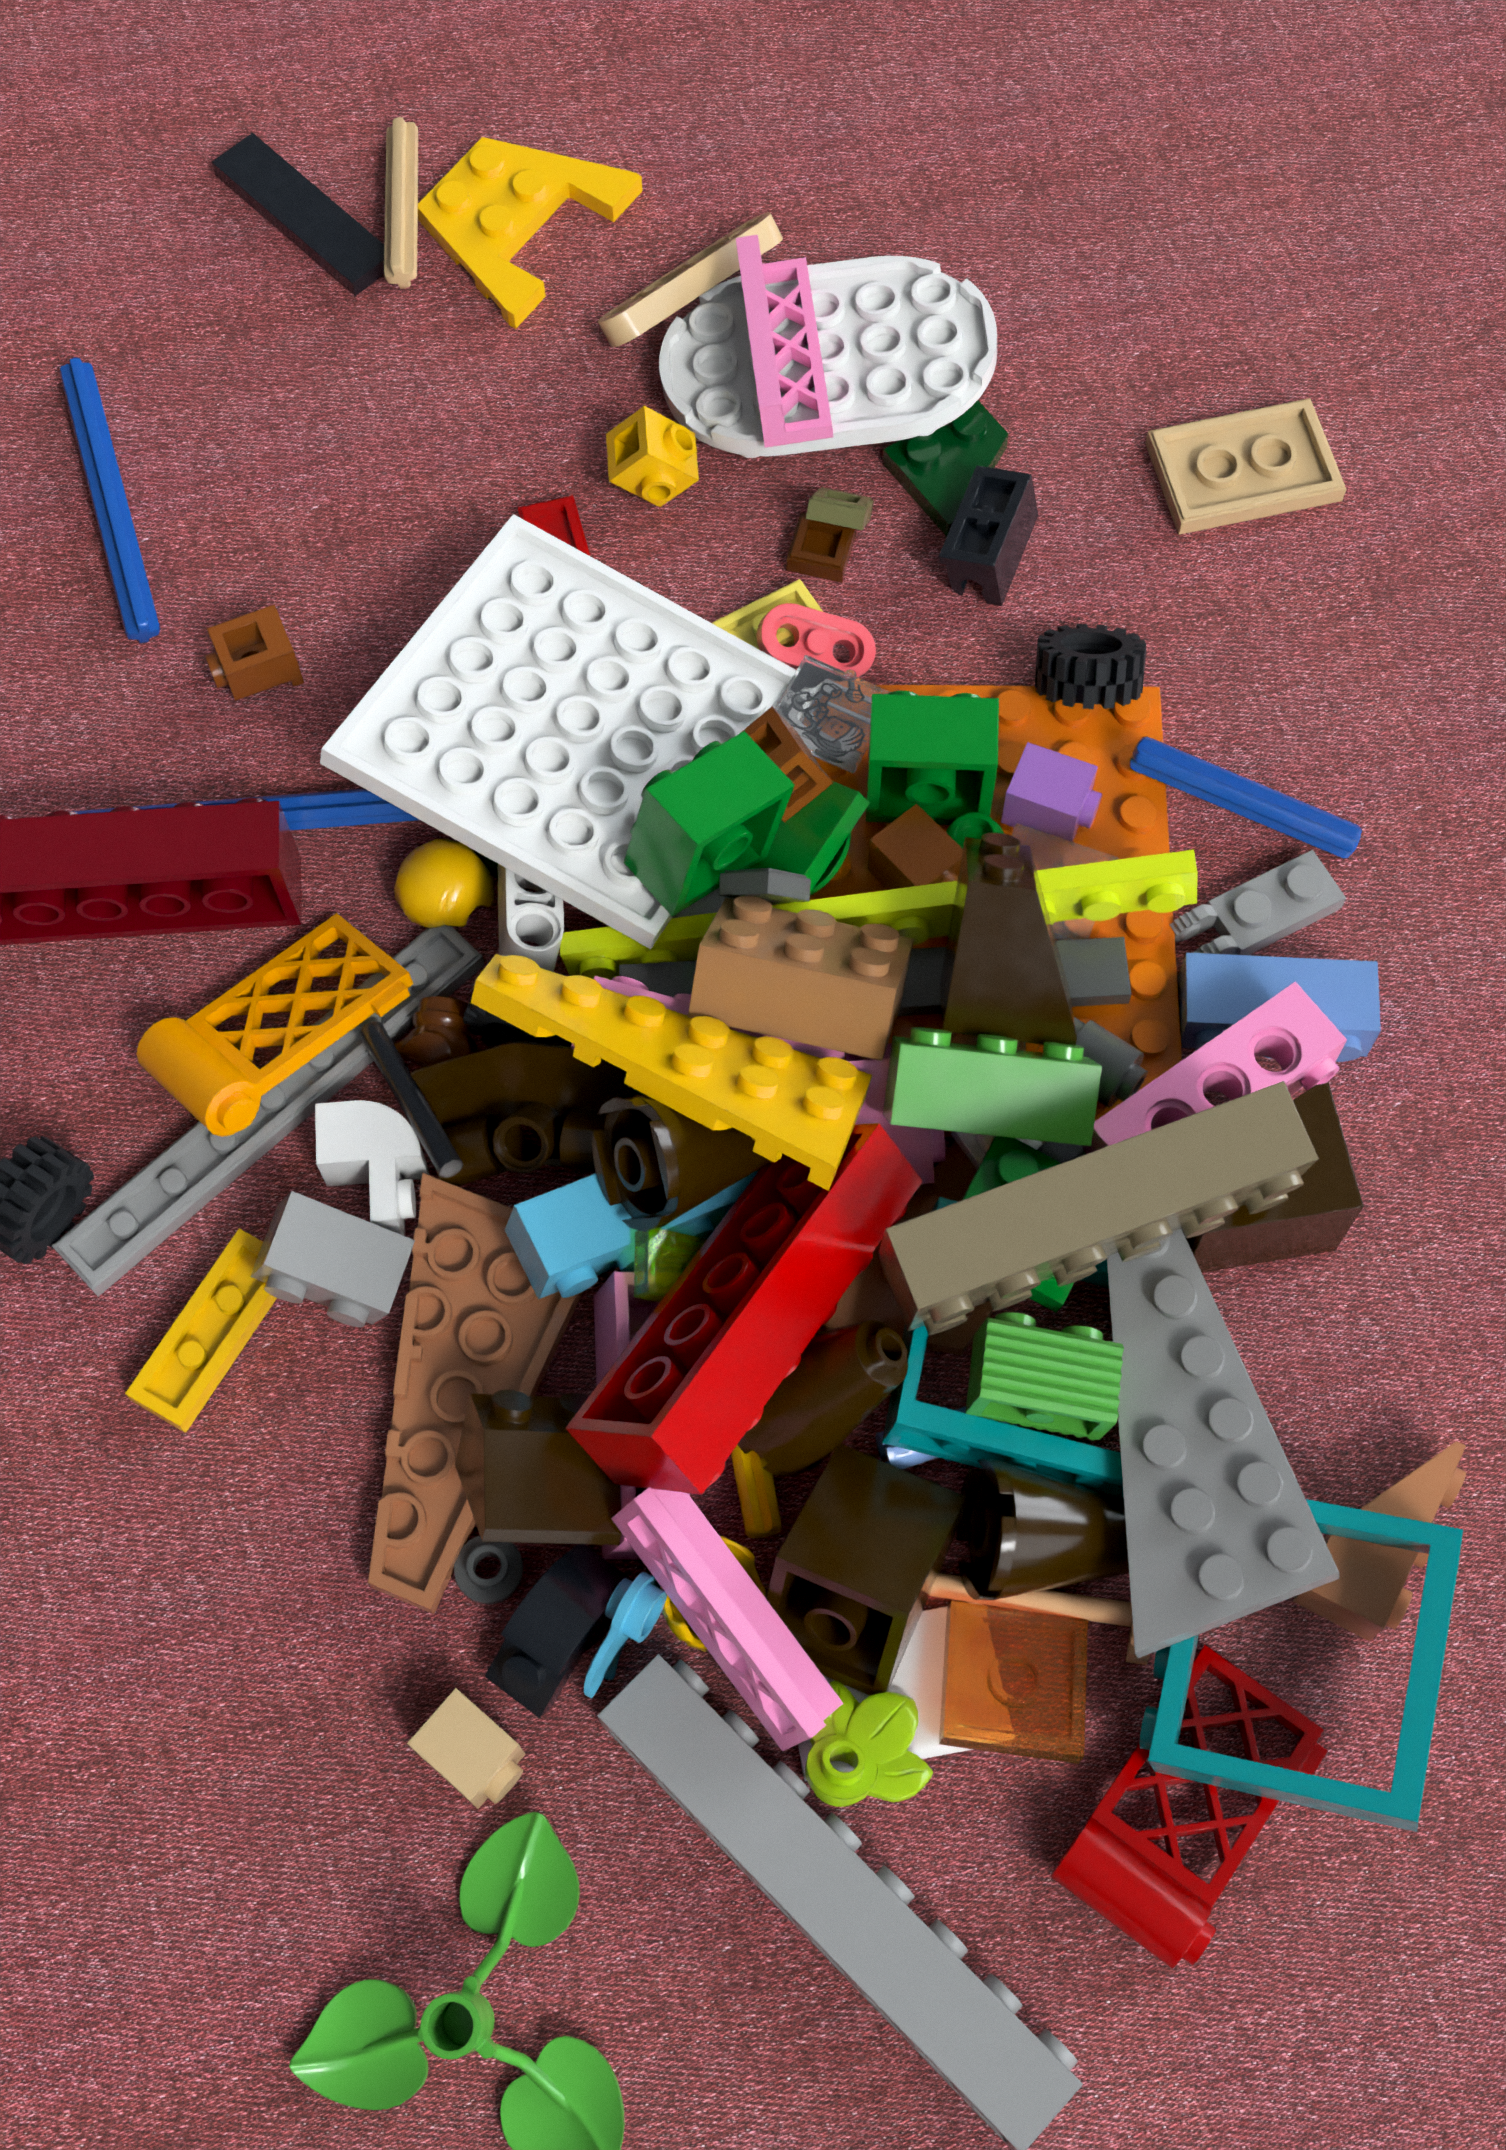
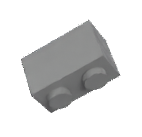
M291 1191L277 1205L250 1277L266 1283L264 1290L278 1299L291 1303H302L304 1298L329 1307L327 1315L340 1323L353 1327H364L366 1322L373 1325L390 1312L415 1240Z

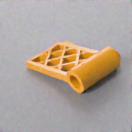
M336 913L185 1021L184 1019L171 1017L154 1023L143 1034L138 1043L136 1053L138 1063L213 1135L221 1137L233 1135L244 1130L253 1122L260 1107L261 1096L374 1013L382 1017L410 996L408 988L413 985V981L409 971ZM340 938L347 944L344 958L317 959L318 953ZM382 973L386 976L371 988L353 989L355 974ZM341 976L338 991L310 992L313 977ZM298 979L295 994L268 995L269 988L280 980ZM334 1009L333 1016L321 1025L303 1026L307 1010ZM291 1012L288 1027L260 1029L263 1013ZM248 1015L244 1030L218 1032L215 1029L216 1026L230 1016ZM283 1046L282 1053L261 1069L252 1063L255 1047Z

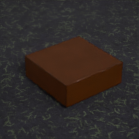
M801 512L786 559V571L842 583L856 538V529L806 519V513Z

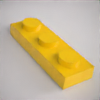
M240 1228L237 1230L126 1391L125 1395L132 1402L185 1433L188 1431L277 1299L264 1290L266 1283L250 1277L263 1241Z

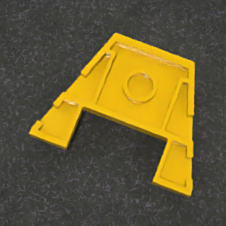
M481 137L418 203V220L456 265L460 263L474 278L476 288L486 299L491 298L501 309L503 319L516 329L546 295L544 282L510 263L511 258L567 198H571L610 221L615 222L642 192V177L632 171Z

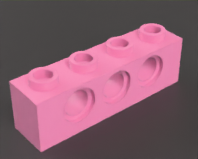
M1295 981L1094 1122L1091 1146L1083 1145L1082 1149L1088 1154L1215 1107L1204 1096V1093L1209 1091L1220 1092L1231 1101L1282 1081L1285 1082L1290 1095H1293L1303 1087L1307 1091L1315 1085L1327 1083L1340 1069L1335 1062L1347 1039ZM1267 1056L1273 1058L1281 1065L1283 1071L1272 1072L1265 1070L1257 1063L1255 1057Z

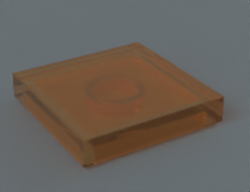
M951 1600L946 1613L939 1745L1079 1764L1084 1757L1088 1620Z

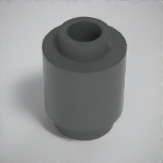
M1074 1017L1077 1033L1076 1045L1084 1047L1083 1057H1088L1102 1066L1097 1101L1110 1108L1118 1099L1123 1102L1138 1092L1148 1074L1147 1070L1140 1067L1144 1053L1096 1022L1090 1020L1085 1024Z

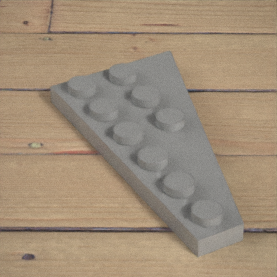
M1182 1229L1174 1231L1171 1236L1159 1241L1161 1245L1159 1249L1137 1259L1122 1262L1119 1253L1107 1256L1113 1342L1123 1344L1124 1346L1122 1354L1123 1364L1121 1367L1122 1376L1119 1383L1121 1389L1118 1396L1120 1400L1118 1421L1134 1648L1137 1659L1340 1579L1339 1570Z

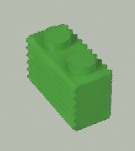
M1005 1312L996 1315L995 1319L987 1317L973 1338L965 1414L993 1419L998 1422L1006 1421L1010 1425L1020 1424L1023 1427H1034L1037 1430L1046 1429L1049 1432H1060L1063 1435L1073 1434L1077 1438L1087 1437L1090 1440H1100L1116 1424L1119 1416L1117 1409L1120 1402L1118 1396L1121 1389L1119 1383L1122 1376L1121 1367L1123 1364L1122 1354L1124 1346L1120 1343L1103 1340V1333L1088 1326H1068L1059 1332L1036 1327V1320L1022 1313Z

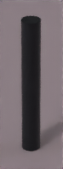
M378 1021L366 1024L360 1031V1037L433 1165L443 1178L456 1175L462 1169L463 1162L418 1084L412 1078L411 1072L386 1029Z

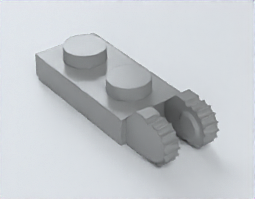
M1311 850L1209 900L1207 905L1202 904L1190 912H1186L1174 920L1170 927L1175 933V942L1177 943L1188 940L1212 927L1216 929L1220 937L1202 945L1194 953L1250 955L1342 908L1346 897L1318 856Z

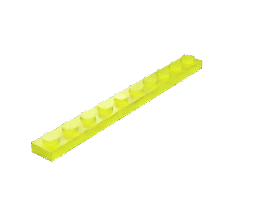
M1194 850L1037 870L1051 924L1058 921L1081 918L1091 921H1105L1116 917L1120 913L1143 910L1167 913L1178 910L1184 905L1197 904L1198 871ZM957 881L810 900V902L772 905V908L795 913L802 910H818L832 915L836 922L858 927L866 924L886 925L897 930L900 936L913 938V945H917L928 938L948 936ZM717 912L672 918L651 949L610 926L564 932L560 944V956L570 976L580 975L594 979V976L609 980L619 976V965L695 961L697 960L699 944Z

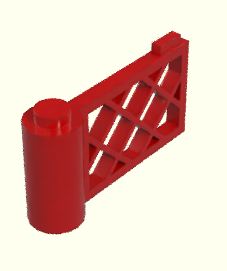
M1204 1645L1193 1662L1185 1704L1188 1719L1182 1720L1180 1732L1191 1731L1194 1748L1208 1751L1203 1729L1239 1724L1247 1760L1313 1775L1328 1752L1327 1749L1317 1743L1324 1729L1211 1648ZM1205 1670L1230 1687L1236 1713L1200 1717L1194 1687ZM1246 1699L1260 1709L1249 1711ZM1275 1719L1300 1737L1288 1757L1261 1761L1252 1722ZM1138 1743L1054 1868L1050 1877L1173 1969L1181 1958L1193 1966L1203 1954L1217 1928L1207 1922L1215 1902L1272 1814L1279 1800L1255 1795L1257 1806L1251 1815L1223 1819L1216 1786L1202 1783L1211 1821L1174 1826L1166 1786L1197 1781L1154 1772L1148 1761L1150 1751L1140 1749ZM1147 1759L1151 1776L1135 1778ZM1153 1788L1162 1828L1136 1831L1112 1813L1126 1791ZM1242 1828L1230 1847L1226 1830ZM1209 1832L1214 1833L1220 1864L1208 1883L1183 1866L1177 1837ZM1164 1839L1167 1853L1151 1841Z

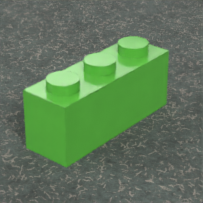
M912 1027L910 1038L892 1037L883 1116L890 1125L1091 1146L1102 1066L1088 1057H1083V1046L1044 1042L1043 1053L1017 1050V1039L986 1034L978 1035L977 1045L951 1043L952 1032L924 1027Z

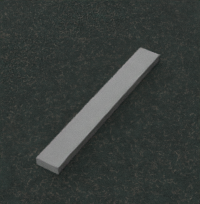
M443 925L437 928H427L393 957L396 962L409 971L413 981V985L408 988L410 993L408 998L382 1017L374 1013L261 1096L260 1107L256 1117L244 1130L233 1135L221 1137L213 1135L201 1122L196 1123L54 1243L52 1247L99 1297L314 1113L315 1104L328 1101L374 1061L360 1037V1031L366 1024L374 1021L381 1022L391 1040L395 1043L414 1027L412 1022L413 1015L418 1012L420 999L431 996L449 997L485 966L483 956L453 927ZM374 973L356 989L371 988L386 976L382 973ZM331 1009L312 1026L321 1025L332 1017L334 1009Z

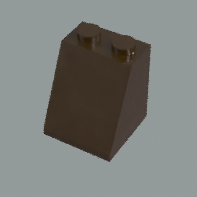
M986 833L981 836V839L965 837L940 980L942 1030L975 1036L979 1034L1004 1036L1017 1039L1019 1042L1044 1045V1042L1076 1045L1077 1033L1069 986L1030 846L1020 845L1021 842L1017 838L1001 833Z
M1329 1083L1315 1085L1293 1100L1319 1158L1301 1175L1304 1185L1287 1193L1289 1199L1272 1208L1255 1214H1249L1246 1205L1240 1206L1237 1211L1223 1217L1225 1223L1198 1236L1186 1238L1202 1273L1336 1251L1364 1205Z
M842 1444L834 1451L776 1556L766 1599L822 1675L871 1696L889 1691L929 1598L934 1581L953 1542L966 1496Z

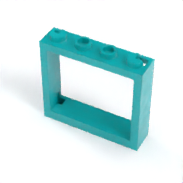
M939 1197L931 1212L957 1203V1201ZM1107 1259L1095 1265L1097 1269L1095 1273L1080 1280L1109 1288ZM904 1325L902 1340L907 1350L908 1370L905 1379L891 1392L882 1443L982 1468L977 1461L981 1458L998 1459L1124 1498L1121 1453L916 1401L928 1332L925 1325L911 1331H907L906 1325Z
M1306 1499L1321 1533L1429 1554L1391 1793L1179 1745L1178 1741L1199 1635L1156 1651L1153 1677L1164 1680L1159 1707H1146L1142 1721L1139 1747L1140 1749L1150 1751L1148 1761L1154 1772L1417 1832L1461 1553L1463 1529Z

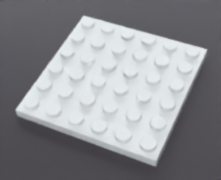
M513 514L322 747L320 764L651 949L672 919V916L623 863L632 836L630 830L637 819L642 803L641 793L643 788L658 773L667 769L675 772L692 762L696 754L709 743L719 741L722 744L738 735L770 707L773 706L778 711L800 672ZM819 686L813 691H803L801 693L815 698L820 694L822 687ZM807 697L799 698V700L806 703ZM815 703L805 705L802 708V713L811 711ZM798 715L796 721L800 726L804 719L803 716Z

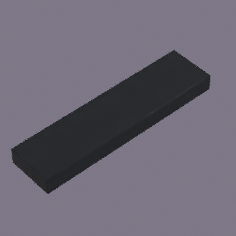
M251 133L212 161L215 176L354 296L384 275V244L254 133Z

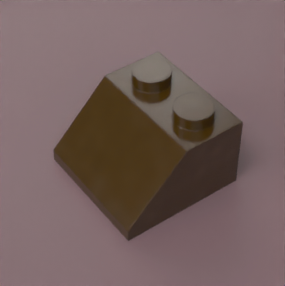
M500 1390L494 1394L470 1393L455 1467L482 1542L619 1545L622 1533L611 1518L621 1510L620 1485L612 1482L565 1429L587 1400L588 1395L568 1393L561 1397L528 1396L515 1390Z

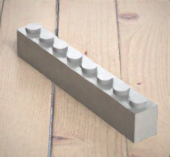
M658 1654L597 1715L601 1726L1011 2150H1027L1082 2087L1083 2083L1071 2072V2069L1078 2063V2060L1050 2031L1044 2029L1036 2037L1018 2019L1015 2014L1023 2006L1018 1998L993 1974L990 1973L981 1981L961 1961L968 1952V1949L959 1938L938 1919H935L928 1927L907 1906L915 1898L914 1894L889 1868L883 1865L875 1874L855 1853L862 1845V1842L854 1832L832 1812L823 1821L803 1801L810 1793L806 1784L782 1761H779L771 1768L752 1749L759 1741L757 1735L732 1710L729 1709L722 1718L702 1698L709 1691L708 1686L684 1661L679 1659L671 1667Z

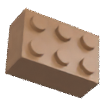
M740 896L735 899L725 898L699 944L688 1017L709 1016L721 1020L729 1027L882 1061L900 1011L914 939L900 936L897 930L882 924H866L858 927L836 922L832 915L818 910H802L795 913L772 908L771 903L754 896Z

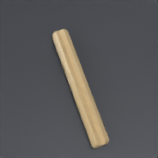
M397 117L393 119V126L388 127L386 130L384 277L389 284H398L400 289H406L411 286V280L417 277L418 127L414 122H405L403 117Z

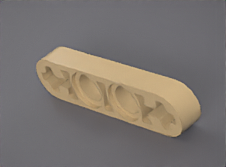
M771 213L761 214L735 228L603 315L598 320V324L610 346L613 348L635 339L740 270L736 238L758 235L761 255L779 244L783 237Z

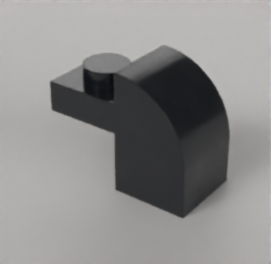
M577 1544L543 1574L520 1603L501 1633L506 1639L484 1677L538 1718L542 1717L554 1705L581 1656L608 1632L612 1620L605 1616V1610L615 1588L624 1578L631 1581L634 1580L585 1544Z

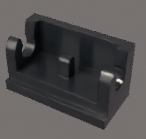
M976 465L939 554L940 564L946 565L950 585L957 594L963 595L968 580H973L982 586L983 590L981 593L987 604L1003 605L1038 518L1032 474Z

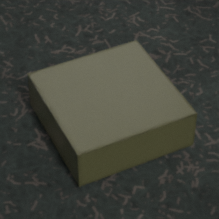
M821 487L809 498L806 519L863 530L871 520L874 500H871L872 497Z

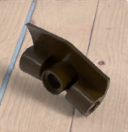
M511 1041L418 1068L411 1073V1076L430 1103L437 1119L463 1162L462 1169L456 1175L443 1178L438 1173V1176L442 1181L458 1186L511 1170L518 1173H528L540 1168L542 1165L559 1166L567 1170L596 1173L592 1151L593 1131L604 1128L607 1113L598 1114L604 1103L614 1097L633 1095V1088L624 1084L627 1072L601 1059L599 1065L592 1067L573 1057L575 1047L530 1041ZM521 1124L530 1126L538 1133L542 1146L532 1144L525 1138L522 1133Z

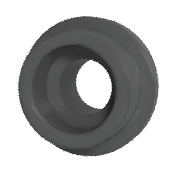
M481 1536L469 1540L462 1547L454 1564L455 1579L462 1593L470 1600L485 1605L497 1604L511 1597L520 1586L524 1573L521 1554L512 1542H482ZM485 1557H495L501 1562L499 1573L491 1579H482L476 1575V1566Z

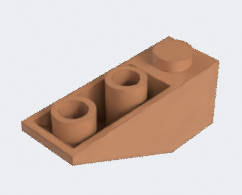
M1458 1441L1454 1442L1360 1508V1510L1432 1523L1439 1506L1442 1505L1450 1508L1463 1485L1466 1472L1458 1468L1457 1465L1466 1445ZM1327 1534L1324 1540L1339 1570L1340 1579L1294 1597L1293 1602L1367 1641H1370L1384 1630L1385 1626L1395 1630L1404 1617L1412 1599L1413 1592L1403 1587L1413 1565L1422 1569L1428 1561L1429 1554Z

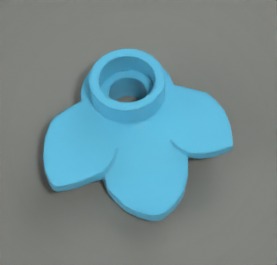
M642 1572L634 1581L624 1578L611 1595L605 1610V1616L610 1618L612 1623L606 1638L599 1646L587 1670L584 1682V1695L593 1698L604 1678L612 1680L615 1677L618 1661L627 1639L631 1638L641 1643L656 1624L663 1610L667 1594L664 1590L660 1589V1585L658 1582H655L654 1576Z

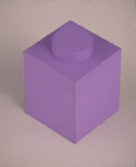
M1027 742L1006 792L1001 823L1071 847L1079 825L1090 829L1102 798V793L1093 790L1098 766Z

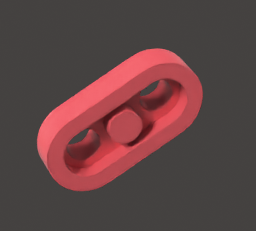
M793 603L778 605L768 612L760 621L756 633L758 648L766 654L799 672L806 665L844 683L851 682L866 673L872 666L876 654L874 639L868 629L862 624ZM779 628H786L791 631L794 636L792 647L782 646L778 642L776 633ZM834 644L844 645L848 649L850 654L848 663H840L834 658Z

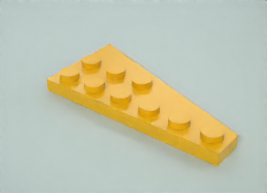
M495 954L475 980L471 999L472 1004L535 1037L558 1035L573 1043L575 1046L573 1057L592 1067L599 1065L601 1059L621 1068L627 1072L624 1084L713 1131L727 1130L733 1127L747 1134L755 1141L753 1152L774 1163L781 1159L782 1153L811 1168L808 1181L829 1191L865 1101L872 1079L871 1074L857 1070L853 1064L840 1058H819L794 1050L790 1044L775 1037L764 1036L757 1038L729 1029L724 1022L713 1017L697 1016L689 1018L688 1015L667 1009L664 1004L654 998L647 996L629 997L602 988L599 982L589 977L580 975L567 977L540 968L535 961L524 956H502Z

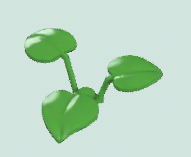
M531 1812L506 1823L482 1844L465 1870L459 1897L462 1918L472 1930L485 1934L498 1933L495 1944L473 1974L465 1978L462 1990L435 1998L426 2007L421 2018L420 2027L416 2028V2006L408 1993L399 1986L380 1979L363 1980L347 1986L325 2006L307 2039L291 2059L289 2068L294 2075L317 2093L337 2103L359 2109L382 2110L404 2103L412 2098L424 2085L428 2076V2061L419 2042L423 2041L431 2053L442 2059H457L477 2051L485 2059L494 2058L516 2066L525 2073L510 2083L501 2101L502 2132L512 2150H621L625 2127L623 2099L616 2075L605 2056L584 2040L571 2036H561L551 2040L543 2048L535 2063L526 2054L497 2044L490 2038L494 2029V2012L489 2001L479 1993L481 1985L507 1951L511 1937L528 1947L542 1946L555 1940L567 1930L575 1917L580 1897L579 1878L570 1855L557 1837L547 1817L539 1812Z

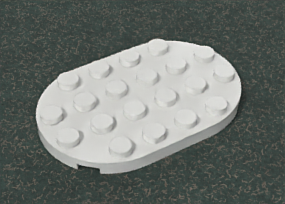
M876 256L807 265L832 421L833 438L767 448L764 446L741 276L722 282L699 296L700 304L683 319L677 316L665 334L659 355V371L664 397L672 415L679 424L694 432L697 439L712 447L740 454L746 458H756L759 456H780L891 442L917 436H928L934 433L937 429L965 413L987 388L997 361V327L994 313L982 292L967 278L961 283L955 278L941 273L940 264L930 260L908 256ZM798 280L765 284V288L769 292L785 299L798 286ZM786 318L773 332L791 340L803 326ZM792 359L779 374L797 383L810 368ZM798 402L784 416L785 423L818 419L819 416L817 411Z

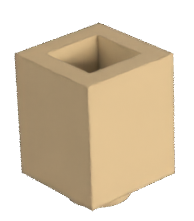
M457 1688L452 1691L407 1743L477 1809L488 1798L494 1804L498 1803L513 1788L523 1773V1769L517 1765L525 1755L520 1745Z

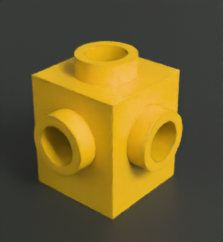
M643 406L606 433L609 482L661 507L699 481L695 433L654 410Z

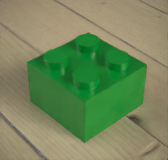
M910 691L872 694L867 775V800L870 804L866 808V822L892 823L916 803L938 825H950L959 816L970 812H979L990 817L998 768L999 698H981L971 693H959L951 697L923 696Z
M745 731L722 744L719 741L711 742L696 754L692 762L675 772L669 769L655 775L645 785L641 793L643 799L639 813L630 830L632 836L623 863L673 917L718 889L720 873H725V870L750 869L767 858L795 784Z

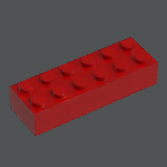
M880 1123L857 1124L854 1126L829 1191L807 1180L810 1167L783 1153L781 1159L775 1163L770 1162L763 1166L565 1429L614 1484L642 1488L651 1487V1489L702 1495L706 1488L721 1476L725 1468V1461L744 1434L759 1422L764 1412L763 1407L783 1379L797 1368L801 1360V1354L818 1329L833 1317L837 1310V1303L854 1278L863 1272L872 1261L873 1251L883 1239L885 1230L896 1224L904 1216L907 1210V1203L923 1182Z

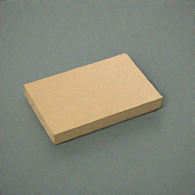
M1310 398L1150 430L1147 433L1145 444L1178 535L1341 502L1346 492L1345 484Z

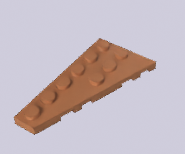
M422 1173L419 1194L421 1197L418 1226L414 1231L413 1264L409 1293H406L393 1390L395 1400L391 1430H388L385 1450L387 1458L382 1498L378 1502L368 1584L377 1591L434 1614L453 1575L457 1557L462 1547L468 1542L476 1525L455 1467L470 1393L494 1394L500 1390H515L528 1396H535L583 1292L571 1297L562 1298L558 1291L538 1300L505 1232V1227L513 1208Z

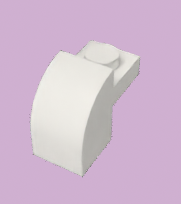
M353 1100L315 1104L316 1165L326 1186L369 1183L370 1222L406 1236L405 1219L416 1217V1197L413 1180L421 1179L422 1173L429 1175L424 1154L412 1126L397 1111L377 1102Z

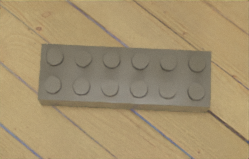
M1282 1081L889 1227L885 1230L878 1257L907 1331L925 1325L928 1335H933L964 1323L968 1320L966 1313L972 1311L975 1306L990 1301L994 1311L1022 1302L1032 1296L1031 1289L1041 1284V1281L1055 1277L1057 1285L1064 1286L1088 1277L1097 1271L1095 1265L1107 1259V1256L1119 1253L1122 1262L1147 1255L1161 1247L1159 1241L1171 1236L1176 1230L1183 1229L1186 1238L1206 1233L1224 1224L1223 1217L1237 1211L1240 1206L1246 1205L1249 1214H1255L1272 1208L1289 1199L1287 1193L1304 1185L1301 1175L1319 1158L1287 1086Z

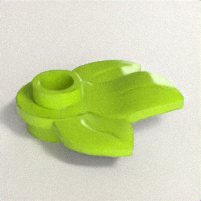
M830 1682V1686L842 1700L843 1704L823 1720L826 1726L809 1739L812 1748L807 1756L805 1774L808 1784L816 1796L826 1804L835 1807L850 1806L863 1800L866 1796H872L889 1802H900L915 1796L926 1786L933 1775L932 1769L924 1760L908 1751L919 1723L918 1709L915 1701L903 1694L883 1692L868 1696L859 1703L841 1682ZM841 1761L852 1766L854 1770L840 1772L830 1762Z

